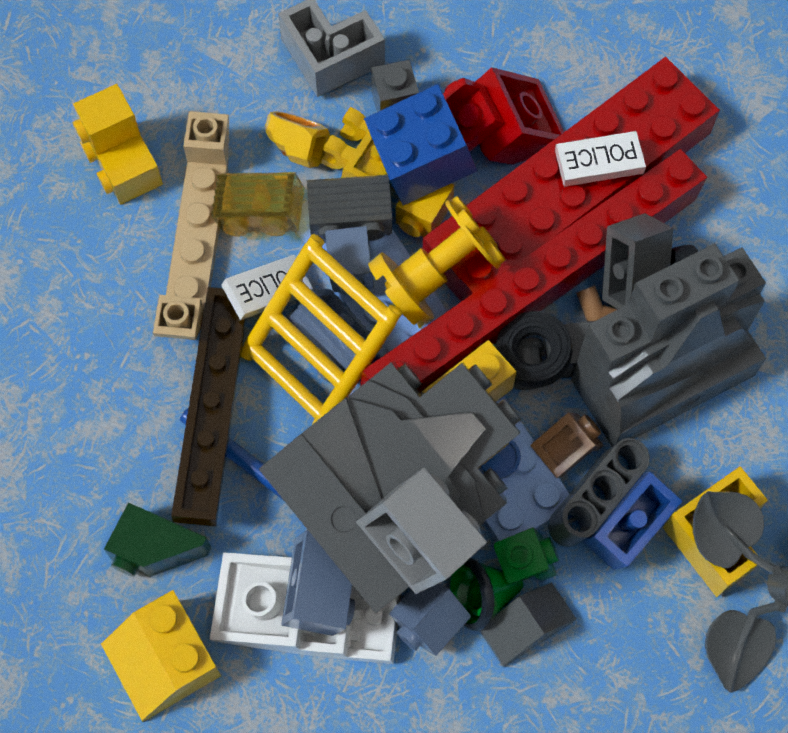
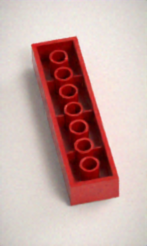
M665 56L466 205L473 215L471 217L479 228L483 226L488 231L506 260L500 264V268L496 269L478 248H475L444 273L448 280L445 284L460 301H463L643 175L638 174L564 187L555 153L556 144L637 131L646 165L645 174L679 149L686 153L710 135L720 109ZM451 216L423 237L422 248L427 253L461 228L454 217Z

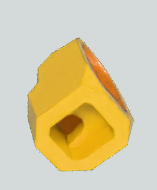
M279 111L270 112L265 124L266 134L277 145L282 154L287 156L293 163L308 168L318 167L326 153L324 145L330 138L328 128L320 123Z

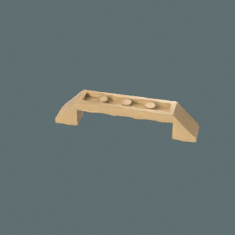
M189 111L183 145L187 159L185 179L166 295L159 294L153 335L156 337L196 340L202 326L207 288L211 287L228 177L229 114Z

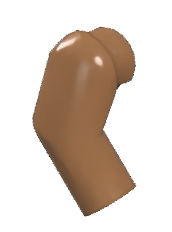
M596 286L576 292L587 322L596 321L618 310L602 305Z

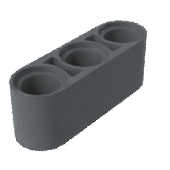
M634 438L622 439L598 458L554 511L548 521L549 534L556 543L565 547L575 546L599 529L649 465L650 455L642 442ZM618 455L623 456L627 460L629 470L619 463ZM593 484L603 490L605 500H601L595 495ZM568 515H572L577 519L580 525V532L570 527L567 520Z

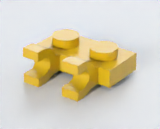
M352 107L348 109L342 119L345 125L341 129L339 136L350 141H359L360 139L362 141L355 149L347 145L340 138L331 135L324 145L326 153L322 158L321 164L332 169H341L343 167L341 178L388 175L364 118L366 117Z

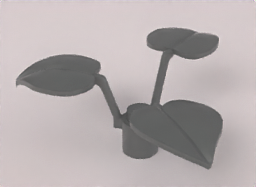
M708 491L700 498L693 516V535L699 552L707 561L722 568L732 567L743 554L748 560L770 573L767 580V588L770 596L775 600L774 603L752 608L747 616L737 610L726 611L719 615L709 626L705 638L707 658L723 687L733 693L748 684L762 670L773 653L776 642L775 628L769 621L757 617L774 611H786L788 606V566L778 567L771 564L748 548L760 540L764 530V516L754 500L737 492Z

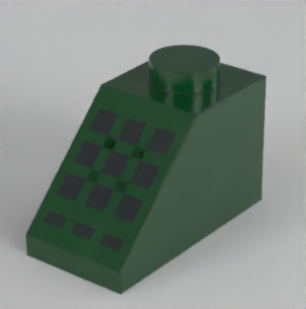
M128 502L104 550L110 559L113 560L111 566L116 570L131 577H135L137 571L151 577L208 556L211 546L207 537Z

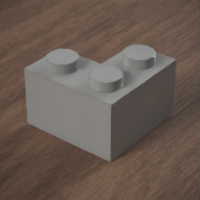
M305 0L278 13L281 40L317 97L371 72V67L385 65V39L366 10L333 26L330 25L315 0Z

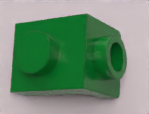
M534 527L494 544L496 555L505 579L509 584L513 585L533 576L540 581L557 576L553 564L559 561L556 548L550 537L543 539V536Z

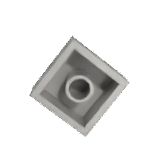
M425 467L395 487L356 521L358 526L415 594L448 579L487 543L480 534V527L477 521L469 513L461 511L449 497V490L446 484L435 474H430Z

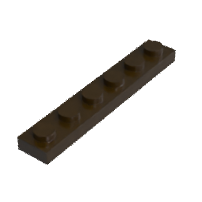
M207 288L171 514L172 522L214 527L217 525L246 318L243 320L239 319L223 288Z

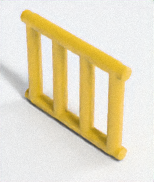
M312 234L302 247L245 340L241 352L243 359L248 361L253 359L314 418L312 425L343 399L349 397L361 379L362 371L371 364L402 315V311L394 305L387 307L323 249L324 240L316 234ZM313 263L377 320L366 340L302 281ZM292 296L356 354L345 372L282 314ZM272 328L334 386L324 404L262 346Z

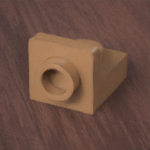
M568 412L530 446L554 476L561 478L592 451H598L604 445L598 438L601 430L588 415L584 414L581 417L577 413Z

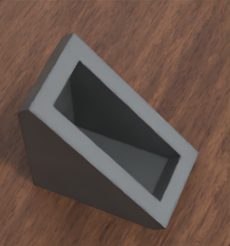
M551 582L517 597L494 616L488 626L480 630V633L502 667H505L576 621L577 618Z

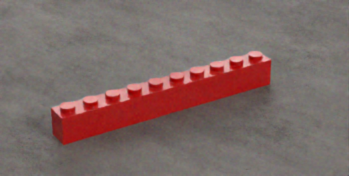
M679 149L362 371L360 387L390 362H395L399 368L406 363L422 382V385L417 388L422 395L424 389L489 340L493 345L496 344L500 330L518 315L529 311H542L605 265L607 226L644 213L665 223L697 199L707 176Z

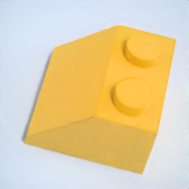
M174 590L133 612L101 643L142 722L221 677L218 668Z

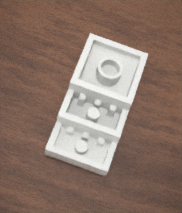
M223 553L210 633L211 641L294 654L394 664L398 624L389 613L401 601L402 593L378 613H375L352 585L350 598L355 600L352 622L350 625H346L345 630L333 636L281 626L292 557Z

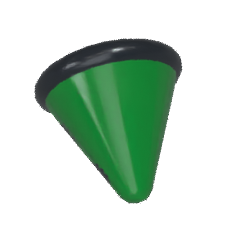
M469 558L448 579V589L471 615L464 626L472 631H480L486 628L491 619L524 586L523 581L513 585L509 584L502 570L479 563L473 558Z

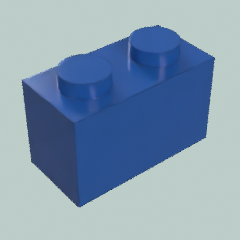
M651 472L642 474L599 529L582 542L613 570L628 567L683 501Z

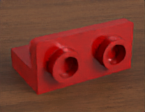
M461 78L446 87L443 95L470 152L502 126L504 122L484 85Z

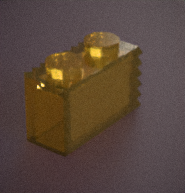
M296 172L219 173L217 175V188L213 197L214 203L212 204L213 210L211 215L223 232L231 236L241 237L245 236L247 232L251 233L252 231L257 233L262 231L270 236H283L286 232L299 231L305 187Z

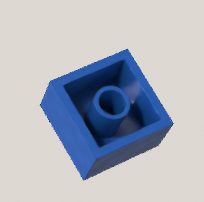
M439 84L364 118L388 177L403 205L477 172L468 147Z

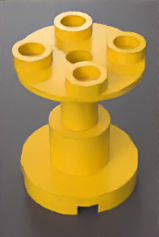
M458 196L454 197L451 201L449 199L446 200L445 205L461 228L432 251L427 253L423 248H420L399 266L383 252L368 263L369 269L376 280L382 276L387 280L384 282L387 288L384 292L413 325L417 324L419 329H422L434 319V315L424 299L448 281L444 275L447 270L475 248H478L496 269L500 268V264L506 260L497 248V243L483 226L479 228L471 217L473 216Z

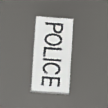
M637 131L556 144L555 148L564 187L644 174L646 168Z
M295 255L224 280L221 286L240 320L264 311L296 259ZM305 275L302 281L311 290H313V287L311 286L308 278ZM292 296L289 302L297 299L294 296Z

